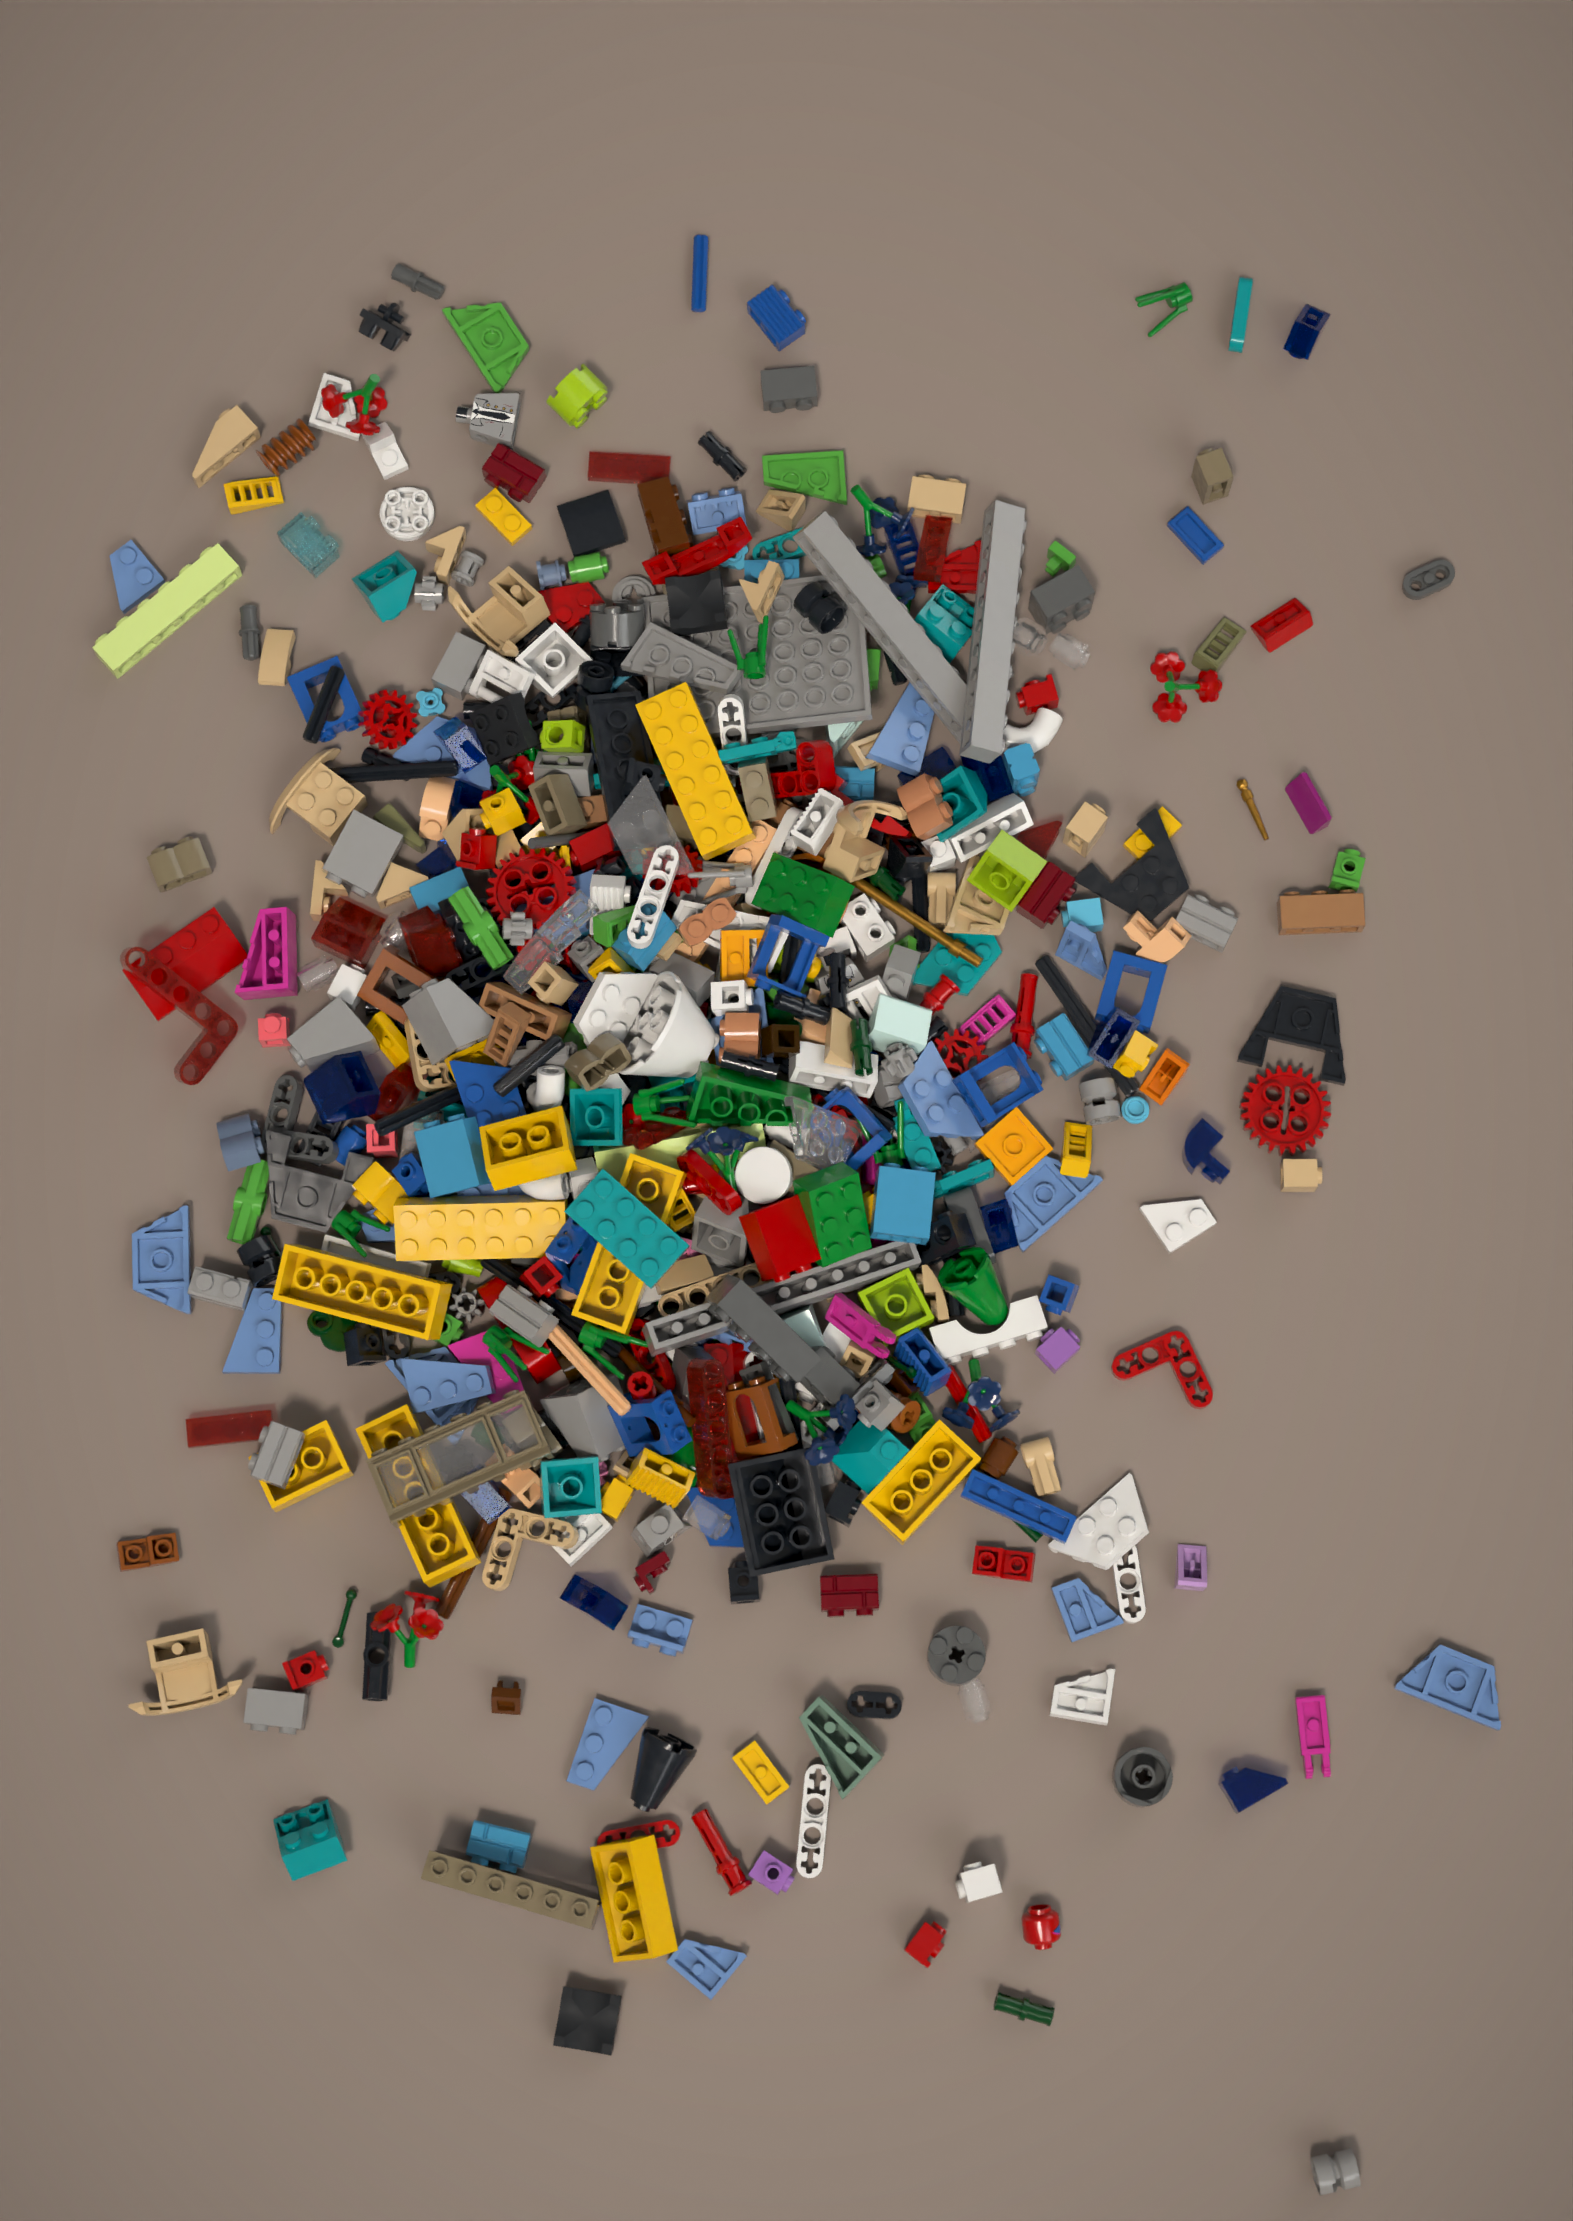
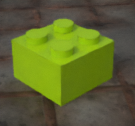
M1001 830L977 863L967 881L1012 912L1047 861L1013 836Z
M909 1268L858 1292L857 1298L863 1310L881 1323V1326L890 1329L897 1336L895 1342L917 1327L922 1329L934 1322V1316ZM879 1339L880 1343H882L883 1345H885V1347L888 1346V1345H890V1344H888V1343H885V1342L881 1341V1339Z

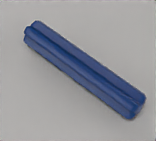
M706 235L694 236L691 309L693 312H704L706 310L708 236Z

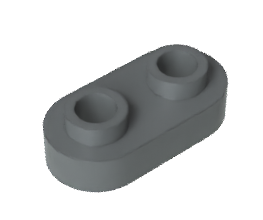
M1436 560L1408 573L1402 583V591L1409 599H1423L1450 586L1455 577V569L1446 560ZM1442 573L1444 579L1436 578L1435 574ZM1412 584H1417V585H1419L1420 590H1418V591L1413 590V589L1411 588V585H1412Z

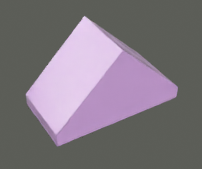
M1178 1544L1174 1589L1204 1591L1207 1588L1206 1546Z

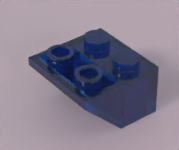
M361 1051L335 1055L304 1078L305 1087L323 1124L376 1113L381 1092Z

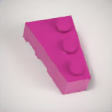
M287 907L259 909L249 942L251 946L247 959H244L239 985H236L234 993L243 1000L298 996L296 914Z
M487 1331L447 1345L460 1363L490 1366L496 1393L487 1395V1398L493 1404L503 1400V1396L510 1391L519 1390L521 1392L524 1390L515 1363L505 1353L501 1354L519 1378L517 1383L511 1379L497 1359L488 1352L489 1347L482 1342L483 1336ZM520 1404L500 1414L506 1419L523 1407V1405Z

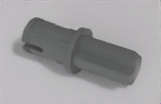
M400 263L392 271L391 279L410 287L412 292L419 291L435 300L440 299L443 295L444 287L424 277L422 272L412 271Z
M244 605L239 609L241 615L239 636L242 637L243 658L253 661L259 658L258 636L261 634V631L257 627V607L254 605Z

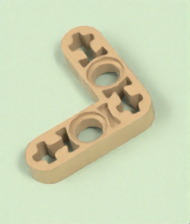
M407 1017L404 1027L415 1085L423 1092L442 1091L456 1085V1082L449 1079V1069L445 1062L432 1065L429 1058H422L418 1055L417 1046L421 1042L419 1039H415L417 1034ZM426 1073L430 1077L438 1076L441 1073V1078L434 1079L430 1084L428 1080H423V1076Z
M511 1508L504 1510L498 1518L482 1574L483 1583L494 1591H502L509 1586L523 1539L569 1549L578 1541L579 1533L577 1528L566 1521L544 1518L542 1515ZM515 1518L518 1520V1524L512 1525V1527L507 1524L508 1519ZM538 1521H543L545 1524L543 1534L534 1536L532 1533L533 1525ZM553 1529L559 1532L567 1531L570 1533V1537L564 1538L562 1542V1538L552 1534ZM505 1532L508 1535H513L514 1539L512 1540L507 1536H503V1533ZM504 1542H509L511 1545L510 1554L506 1557H500L498 1554L499 1546ZM495 1561L506 1564V1567L495 1564ZM498 1573L502 1575L501 1581L496 1580L495 1582L491 1579L492 1574Z

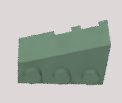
M823 1695L819 1696L799 1717L813 1746L818 1751L828 1774L838 1789L842 1800L849 1795L885 1756Z

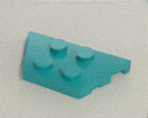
M946 933L954 940L958 938L967 944L966 948L983 958L982 963L976 968L960 956L956 958L948 952L949 949L938 942L920 964V968L916 970L913 985L916 986L918 984L933 988L939 982V976L944 974L960 989L958 995L968 996L1000 957L1002 951L994 935Z

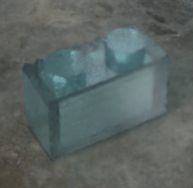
M300 512L294 519L277 532V535L285 548L291 552L314 578H317L340 558L337 550L339 545L332 536L328 534L325 537L319 531L321 526L311 515L306 518Z

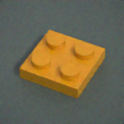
M1017 1107L974 1143V1146L987 1160H991L995 1170L1009 1186L1015 1184L1053 1150L1052 1146Z

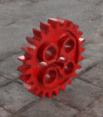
M520 848L518 857H515L510 852L509 857L511 861L506 862L501 859L500 863L503 868L501 870L497 868L492 869L497 877L488 878V882L493 886L486 889L488 896H491L487 903L490 907H493L491 909L492 915L494 917L498 916L497 921L502 925L503 918H510V912H515L516 908L521 904H527L526 909L522 912L525 913V918H532V936L534 929H538L540 934L544 935V927L546 926L554 931L553 922L557 921L563 924L564 921L561 915H571L567 905L576 904L575 900L571 897L578 894L576 888L572 886L577 883L575 877L570 876L573 871L570 866L565 867L567 863L564 858L558 859L554 851L548 856L545 848H542L539 854H537L535 849L531 848L529 854H526ZM548 871L545 878L536 879L540 872ZM514 879H521V882L517 886H510V883ZM546 897H554L550 904H542Z
M1277 1065L1275 1074L1267 1068L1265 1070V1078L1259 1074L1255 1076L1257 1085L1252 1082L1248 1083L1247 1087L1252 1093L1243 1092L1242 1098L1248 1101L1241 1103L1239 1106L1240 1109L1247 1111L1240 1116V1120H1248L1243 1130H1252L1253 1133L1249 1139L1253 1140L1258 1137L1260 1139L1258 1148L1267 1144L1269 1154L1273 1151L1274 1147L1278 1148L1279 1156L1283 1155L1285 1149H1288L1290 1155L1294 1156L1296 1147L1304 1153L1306 1151L1305 1143L1314 1147L1316 1142L1313 1136L1322 1139L1324 1134L1319 1129H1327L1329 1126L1323 1119L1331 1117L1330 1112L1324 1111V1109L1331 1105V1102L1322 1100L1328 1092L1318 1091L1322 1083L1321 1081L1314 1084L1310 1082L1313 1076L1312 1073L1303 1077V1068H1300L1296 1074L1292 1072L1291 1065L1288 1066L1286 1072H1282L1280 1065ZM1285 1087H1289L1290 1093L1287 1110L1291 1112L1286 1118V1134L1283 1135L1281 1134L1283 1111L1281 1108L1285 1102ZM1275 1090L1278 1092L1280 1099L1270 1101L1266 1097L1265 1092ZM1303 1093L1307 1097L1308 1102L1306 1104H1298L1295 1102L1293 1095ZM1263 1118H1274L1277 1122V1127L1267 1128L1263 1123ZM1293 1120H1300L1305 1125V1130L1302 1132L1295 1131L1291 1126V1122Z

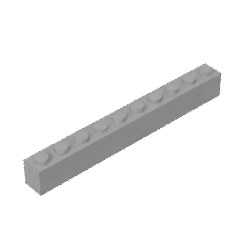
M995 500L984 511L959 754L960 756L989 764L1000 756L1005 748L1003 730L1008 720L1005 710L1010 698V690H1008V680L1012 675L1010 659L1015 648V642L1012 639L1013 631L1017 625L1015 608L1020 598L1017 588L1022 575V568L1019 567L1020 559L1024 552L1022 537L1027 526V521L1024 520L1025 508Z
M826 511L814 517L792 538L961 744L966 684L960 678V673L943 657L941 649L930 641L926 636L924 628L913 620L908 613L907 607L896 599L889 585L879 578L873 570L872 564L862 557L856 549L855 543L840 530L835 518L828 515Z
M894 1241L858 1253L826 1267L818 1266L805 1272L791 1275V1278L778 1283L772 1281L751 1289L777 1315L834 1297L837 1293L844 1294L880 1282L906 1268H909L910 1271L916 1270L921 1264V1259L915 1244ZM705 1303L647 1322L642 1332L652 1357L728 1332V1327L731 1324L729 1322L725 1323L722 1319H717L707 1309L710 1304Z

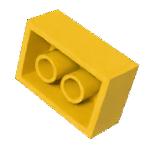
M562 1106L479 1127L485 1168L494 1191L577 1170L570 1125Z
M327 1420L302 1431L306 1437L285 1489L259 1480L271 1508L276 1513L354 1475Z

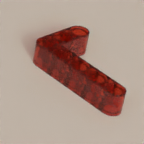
M142 947L126 948L120 955V962L123 968L202 1029L201 1033L174 1068L175 1078L180 1083L186 1085L198 1084L238 1032L237 1022ZM134 951L138 952L141 956V962L137 967H133L129 963V956ZM158 968L163 973V980L156 985L151 980V974ZM177 986H181L185 990V997L179 1002L173 997V991ZM203 1003L207 1008V1013L205 1017L200 1019L195 1014V1008L198 1004ZM225 1020L229 1025V1030L225 1035L221 1036L217 1031V1025L220 1021ZM208 1042L212 1047V1052L210 1056L204 1058L200 1053V1048L204 1043ZM191 1064L195 1069V1075L192 1079L186 1080L183 1070L187 1065Z
M695 1358L687 1366L690 1413L696 1418V1422L692 1425L698 1490L705 1497L717 1499L734 1498L728 1463H732L733 1460L723 1365L716 1359Z

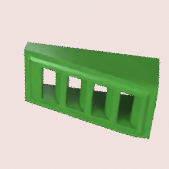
M636 905L594 916V940L607 948L611 947L621 931L626 928V920L627 925L630 923Z

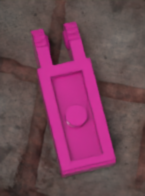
M837 1293L834 1295L825 1319L863 1349H867L879 1358H888L889 1349L882 1343L874 1341V1339L877 1337L885 1343L893 1344L897 1336L890 1329L881 1326V1323L844 1294Z
M1325 1695L1296 1697L1295 1707L1300 1753L1303 1756L1305 1779L1313 1778L1311 1755L1320 1754L1321 1773L1324 1778L1330 1777L1329 1754L1331 1749Z

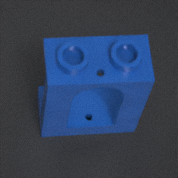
M338 656L287 677L307 723L314 708L307 689L324 683L331 666L343 669ZM344 674L338 689L344 704V713L336 721L325 722L318 742H328L334 739L336 734L345 730L347 732L354 731L360 727L358 723L364 721V717L358 715V712L362 710L346 674Z
M771 914L747 977L755 980L754 986L763 990L770 991L773 988L794 997L806 998L807 995L800 992L818 947H826L830 937L783 915ZM780 931L802 940L790 974L782 984L766 976V966Z
M1113 951L1094 1020L1100 1021L1099 1024L1108 1028H1116V1026L1127 1028L1126 1031L1131 1034L1135 1030L1141 1034H1149L1168 965ZM1122 971L1149 978L1142 1008L1139 1013L1132 1017L1120 1015L1114 1006Z
M1014 1042L952 1080L981 1128L1043 1091L1040 1076L1036 1071L1031 1070L1026 1062L1027 1056L1020 1046H1016ZM1002 1066L1014 1068L1020 1077L1018 1088L990 1106L976 1082Z
M849 1086L840 1091L838 1088H835L824 1098L827 1103L821 1109L816 1106L808 1113L806 1118L808 1121L801 1128L805 1130L809 1127L839 1162L845 1163L856 1171L893 1136ZM834 1105L847 1107L873 1136L856 1154L828 1123V1111Z
M571 1217L568 1218L548 1246L545 1254L563 1276L559 1281L562 1289L579 1295L598 1241ZM582 1248L581 1253L568 1269L566 1263L569 1264L578 1250Z
M670 1389L652 1399L633 1400L630 1392L625 1393L623 1396L630 1402L631 1409L623 1416H620L610 1405L607 1406L629 1457L639 1455L644 1447L660 1455L674 1454L692 1441ZM645 1417H649L657 1424L661 1433L659 1440H654Z

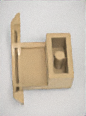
M510 566L489 582L494 596L474 613L469 610L459 593L449 586V602L461 619L486 645L502 656L517 657L519 651L515 644L551 615L543 596Z
M339 748L326 749L315 754L289 782L271 811L269 817L271 834L281 825L286 808H289L309 823L313 832L334 847L352 811L356 810L362 813L368 803L365 795L324 765L327 761H333L341 752Z
M877 800L856 801L843 806L836 814L837 822L833 828L834 837L832 843L825 851L824 858L826 860L823 869L849 883L876 874L885 848L866 839L875 813L888 815L901 821L908 819L907 813L900 806Z
M203 1628L148 1640L146 1642L150 1665L156 1675L160 1703H146L142 1701L128 1704V1706L140 1715L146 1716L193 1710L222 1702L234 1696L242 1686V1679L227 1682L226 1686L218 1689L209 1635Z

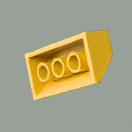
M939 1419L861 1504L903 1546L971 1473L972 1469H975L980 1463L981 1457Z
M654 1835L633 1837L590 1847L613 1962L653 1959L678 1951Z

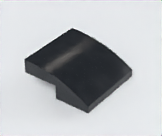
M608 490L557 506L558 514L574 557L591 554L626 543Z

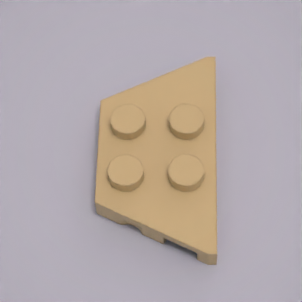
M979 854L967 859L943 930L946 933L1000 935L1004 930L1010 911L967 881V878L981 859Z

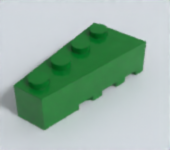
M700 1061L685 1115L686 1120L695 1122L696 1126L697 1123H711V1126H723V1123L740 1124V1126H751V1124L804 1126L812 1100L810 1088L807 1086L778 1079L773 1082L772 1080L753 1075L746 1077L742 1072L720 1068L718 1065Z

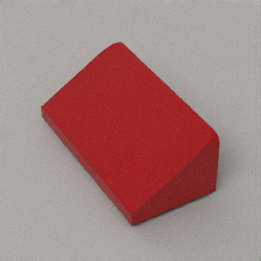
M1294 598L1250 627L1264 648L1270 653L1312 627L1313 621L1310 611Z

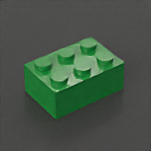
M773 852L751 904L768 913L783 915L833 938L855 886L834 875Z
M840 1162L793 1181L795 1195L799 1196L821 1259L815 1261V1263L823 1268L872 1248L859 1173Z

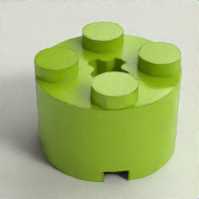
M582 364L581 371L575 368L556 386L555 390L558 394L555 398L550 395L546 403L569 426L574 425L578 429L587 421L588 417L586 414L592 408L598 410L607 401L605 397L608 393L607 386L589 368Z

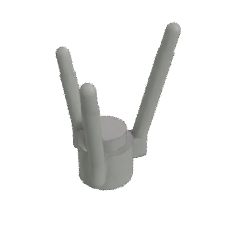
M702 861L703 866L729 869V871L693 872L687 875L688 878L729 877L730 886H736L734 889L698 902L705 905L719 898L747 893L746 887H753L751 865H744V863Z

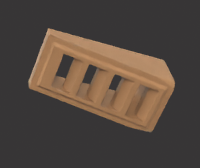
M508 1002L500 1007L495 1016L483 1053L502 1066H508L529 1024L531 1015L512 1002ZM495 1044H498L499 1046L504 1048L505 1052L496 1047Z

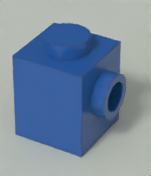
M411 1152L403 1156L399 1160V1164L391 1171L409 1197H427L429 1191L420 1155Z
M1048 1275L1039 1302L1046 1304L1045 1310L1061 1316L1062 1311L1070 1313L1079 1286Z

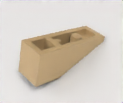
M238 405L222 412L212 429L192 473L193 480L198 488L203 486L261 438L258 427Z

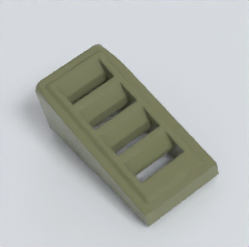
M1223 617L1195 652L1191 662L1192 665L1201 671L1215 670L1218 673L1247 631L1226 617ZM1222 629L1235 638L1232 640L1221 632ZM1215 639H1218L1219 641L1223 642L1224 644L1227 645V647H1225L1224 645H1222L1221 643H1219V642L1216 641ZM1209 647L1212 648L1213 650H1215L1216 652H1218V653L1221 654V655L1219 656L1218 654L1214 653L1213 651H1211V650L1209 649Z
M388 803L373 816L375 821L402 834L404 843L421 854L427 851L425 842L391 804Z

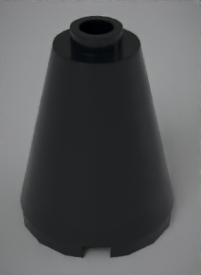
M645 1727L641 1735L630 1796L635 1801L634 1806L645 1812L659 1807L697 1753V1750H694V1746L687 1741L670 1733L668 1735L660 1734L659 1736L660 1730L651 1727Z

